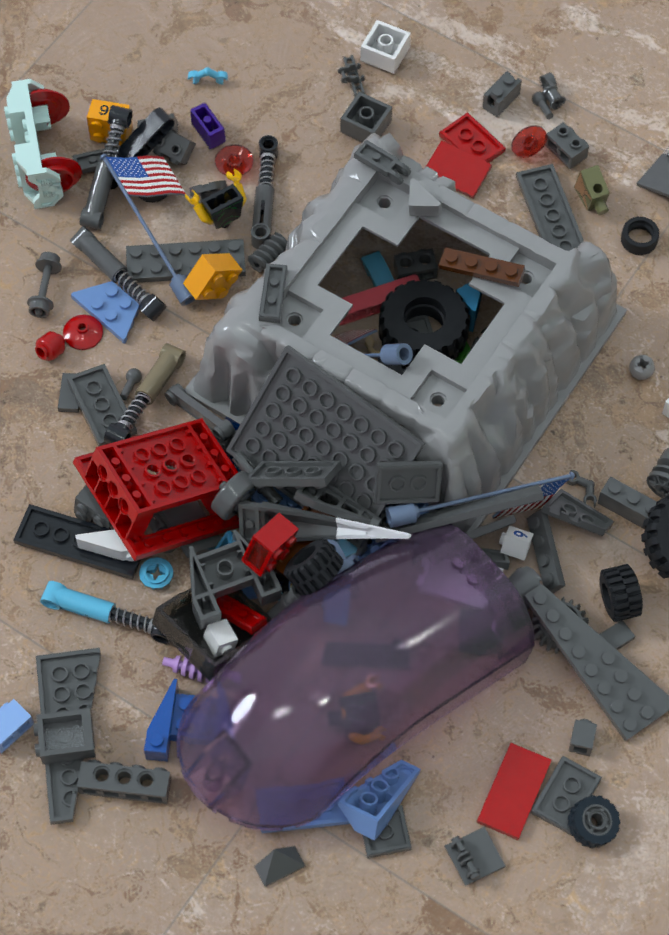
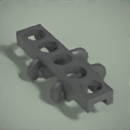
M353 55L347 58L343 56L345 67L338 69V73L342 74L341 82H350L354 97L357 95L356 90H361L365 94L362 85L365 76L361 75L360 78L357 71L361 68V64L357 63L356 66Z

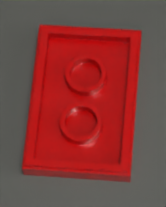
M468 112L439 132V137L446 143L488 163L506 150V147Z
M442 140L426 165L435 170L439 177L444 176L454 180L456 191L474 199L492 168V164Z

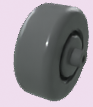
M246 471L238 472L228 482L224 481L219 486L220 491L213 499L211 509L223 520H229L238 513L240 501H248L257 490L253 483L247 479L249 473Z

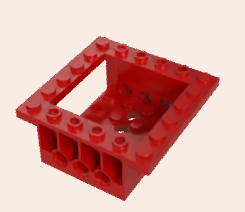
M202 418L96 447L94 452L75 457L73 460L77 471L134 561L239 528V518L237 515L229 520H223L211 509L212 501L220 491L219 486L224 481L228 482L238 471ZM165 465L173 467L174 470L168 469ZM148 470L156 472L157 475L150 474ZM201 500L210 516L155 533L144 534L154 513Z

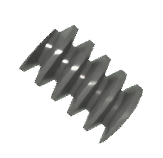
M278 232L271 235L269 240H266L253 254L248 256V261L252 268L257 272L264 271L266 263H272L286 250L287 240Z

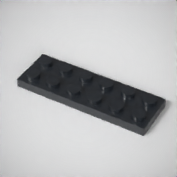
M29 504L13 540L14 544L132 580L141 559L122 561L78 548L76 535L113 529H107L104 526L100 527L97 524Z

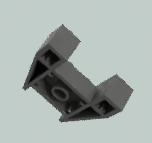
M233 530L232 533L233 543L198 556L193 546L189 547L192 611L200 630L206 628L209 624L221 621V611L216 602V599L252 585L261 607L281 599L282 588L274 571L270 573L267 571L260 577L241 561L249 543L237 530Z

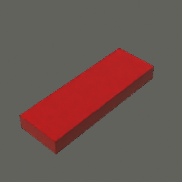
M227 595L216 599L221 611V617L250 634L255 633L267 624L265 616Z

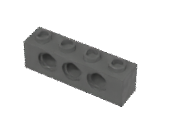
M91 759L88 762L81 761L77 789L79 794L168 804L172 778L170 771L161 767L145 769L141 765L128 767L118 762L103 764L98 760ZM100 775L108 776L105 781H98L97 779ZM124 777L130 778V781L126 784L119 782ZM145 780L153 781L150 786L145 787L141 785Z

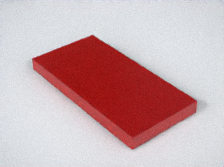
M510 743L477 819V823L519 840L552 759Z

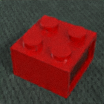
M278 513L253 535L241 561L260 577L267 571L269 573L272 572L277 566V562L279 560L284 561L291 551L289 549L297 541L295 536L299 528L281 513Z

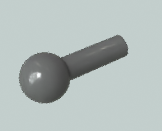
M541 91L534 93L532 102L540 106L547 119H551L553 113L546 103V96Z
M132 368L127 371V382L120 394L122 400H127L134 384L141 381L142 374L140 370Z

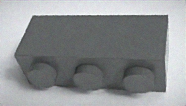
M611 476L601 490L598 504L643 528L644 520L649 518L647 515L648 511L656 506L657 502Z

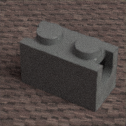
M508 71L484 93L482 108L497 118L520 95L522 80L519 78L515 80L514 76L510 75L511 73Z

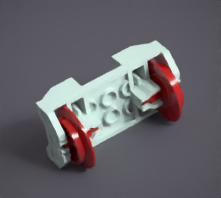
M32 79L11 82L12 88L6 98L7 106L4 107L10 139L15 141L16 144L14 145L15 153H12V159L19 188L23 187L24 195L34 204V209L51 207L64 196L63 192L69 190L80 180L82 169L76 161L70 158L56 157V152L41 155L37 131L52 129V124L62 120L69 112V100L57 91L44 89L43 85Z

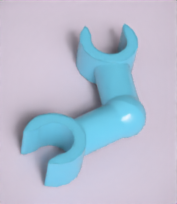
M209 67L200 71L192 70L188 73V80L193 78V84L199 83L200 79L206 76L216 79L218 84H223L224 79L228 80L227 72H217Z

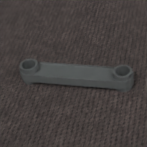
M177 383L171 386L164 393L171 405L175 406L177 404L194 418H202L219 441L227 440L235 432V428L229 420H222L189 396L180 384Z

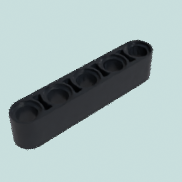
M162 108L154 109L117 149L118 154L115 157L147 156L173 128L175 124L174 119ZM114 178L110 190L119 186Z

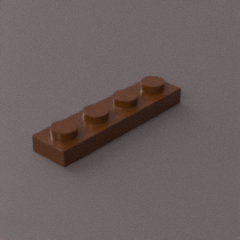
M445 247L439 262V269L519 287L525 272V265Z

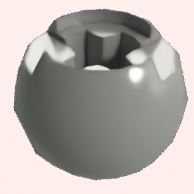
M647 355L635 356L629 365L630 373L638 380H646L655 371L654 361Z

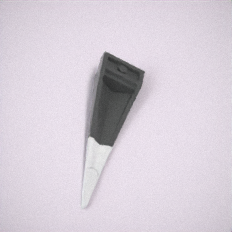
M241 500L238 504L240 535L248 543H250L253 535L278 513H281L299 528L295 536L297 538L296 542L319 539H409L411 537L410 533L264 501L257 503Z

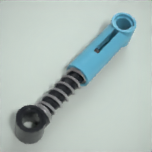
M48 581L40 599L41 604L53 610L63 609L108 624L116 621V624L122 623L124 627L129 625L131 629L135 627L138 631L144 630L145 633H150V637L156 642L167 645L171 643V639L155 624L164 617L172 619L171 617L159 615L158 618L149 619L148 616L143 617L141 614L137 615L134 612H127L126 609L116 608V604L68 589L56 581Z

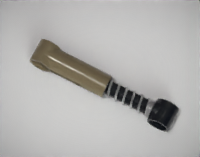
M168 343L162 347L158 360L136 390L135 400L128 406V410L121 416L120 421L115 424L111 423L108 426L104 435V442L110 444L131 438L133 424H137L136 420L140 419V414L144 413L143 409L154 402L175 369L181 367L186 351Z

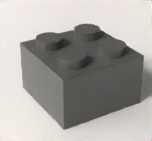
M359 92L340 118V132L361 142L373 133L381 137L392 121L393 107Z

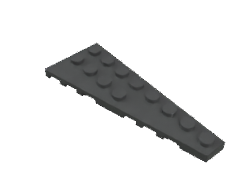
M543 584L523 596V599L624 741H627L669 711V695Z
M100 648L36 656L41 714L90 708L92 712L101 657ZM82 720L44 725L46 751L84 746ZM84 759L45 764L51 825L74 821L78 797L77 783L81 761H84Z

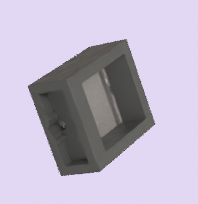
M90 708L36 715L37 723H33L34 735L38 736L39 743L35 744L36 757H40L42 764L96 757Z

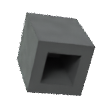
M575 719L568 751L590 756L597 724L588 719Z

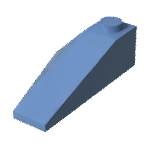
M400 760L382 770V773L375 778L369 777L359 787L353 786L339 800L338 806L356 832L375 841L387 826L421 769Z

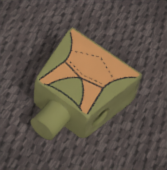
M595 165L581 170L574 188L586 210L596 209L598 215L607 213L609 209L606 201L610 193L599 166Z

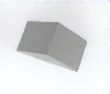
M414 178L410 179L409 215L440 216L442 214V204Z

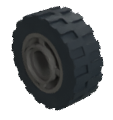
M591 795L574 804V807L569 811L570 815H568L567 820H569L568 828H570V834L584 847H601L611 842L620 830L621 820H619V812L616 810L615 805L610 803V800L604 799L602 796ZM591 817L597 821V826L592 824Z

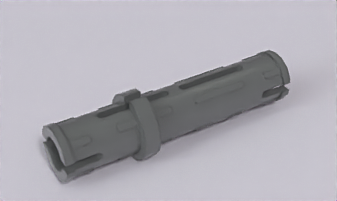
M240 451L232 458V461L241 471H246L250 474L256 468L243 451ZM273 486L257 488L256 490L269 503L279 504L283 500Z

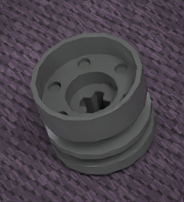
M669 448L663 451L657 465L653 467L646 480L649 488L661 498L669 495Z

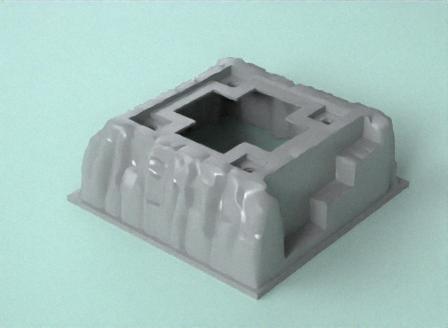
M373 133L361 144L354 147L350 160H348L344 168L339 169L335 180L332 182L330 192L307 203L302 213L301 224L288 236L286 250L275 261L270 263L287 265L280 323L259 321L265 268L262 277L258 278L249 289L238 292L230 298L224 316L213 327L209 337L206 338L200 370L184 390L205 408L239 427L285 346H291L425 442L415 461L441 460L442 475L439 502L428 503L429 506L508 487L626 315L627 309L616 304L617 279L611 271L607 255L601 248L590 242L583 241L578 248L566 251L547 242L513 222H509L505 218L456 193L454 180L444 176L439 177L435 170L427 166L423 169L421 164L410 157L404 156L401 146L390 133L382 137ZM368 140L409 166L411 174L409 176L400 174L404 178V182L398 185L392 182L389 177H385L355 159L354 153ZM414 178L442 204V214L440 216L409 215L410 179ZM419 218L486 253L490 258L525 265V272L519 287L473 277L470 281V287L504 305L462 364L424 344L402 375L331 336L351 310L353 304L319 286L362 229L398 247ZM456 504V505H451V506H447V507H443V508H438V509L430 510L429 512H433V511H437V510H441V509H445V508L457 506V505H460V504ZM488 515L434 529L453 535L454 538L479 528ZM470 541L462 543L458 546H467Z

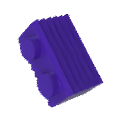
M206 103L191 109V125H193V128L199 133V136L205 141L209 149H213L226 142L225 128Z

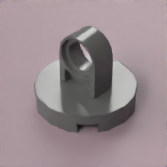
M225 180L209 182V184L192 186L189 188L190 196H194L192 192L194 190L201 196L202 200L228 187Z

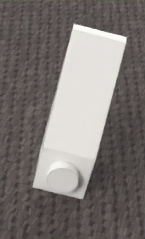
M115 529L76 535L77 545L80 549L122 561H134Z

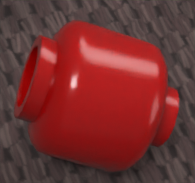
M49 331L36 340L35 352L42 360L52 361L64 353L65 340L62 335Z

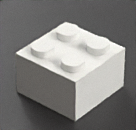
M377 20L361 45L360 61L394 74L410 48L411 33Z

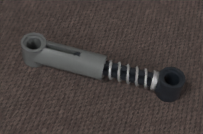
M115 105L111 106L108 115V124H110L111 130L108 132L109 137L106 138L107 144L104 145L105 150L103 151V154H106L108 157H115L118 154L119 141L122 140L120 139L121 134H124V129L129 128L132 121V109ZM104 160L97 163L86 206L80 215V226L100 230L104 223V210L114 178Z
M265 135L259 140L260 174L258 176L259 185L255 188L251 228V243L255 249H258L271 236L275 191L271 182L273 181L272 176H274L272 172L274 170V161L278 157V141L271 135ZM262 214H264L263 223H261V215H262Z
M82 226L70 239V242L83 252L112 282H118V285L123 286V290L127 291L128 295H132V299H136V302L140 305V311L154 322L167 308L164 302L156 295L146 293V289H142V285H138L137 281H134L133 277L128 275L127 268L86 227Z

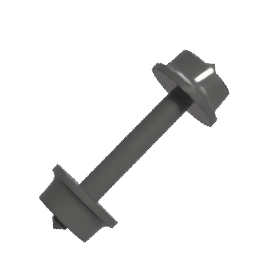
M52 252L41 253L40 258L35 262L36 268L43 272L38 296L29 297L27 305L29 306V313L37 318L47 317L54 307L53 302L46 298L51 274L59 273L62 266L60 264V257Z

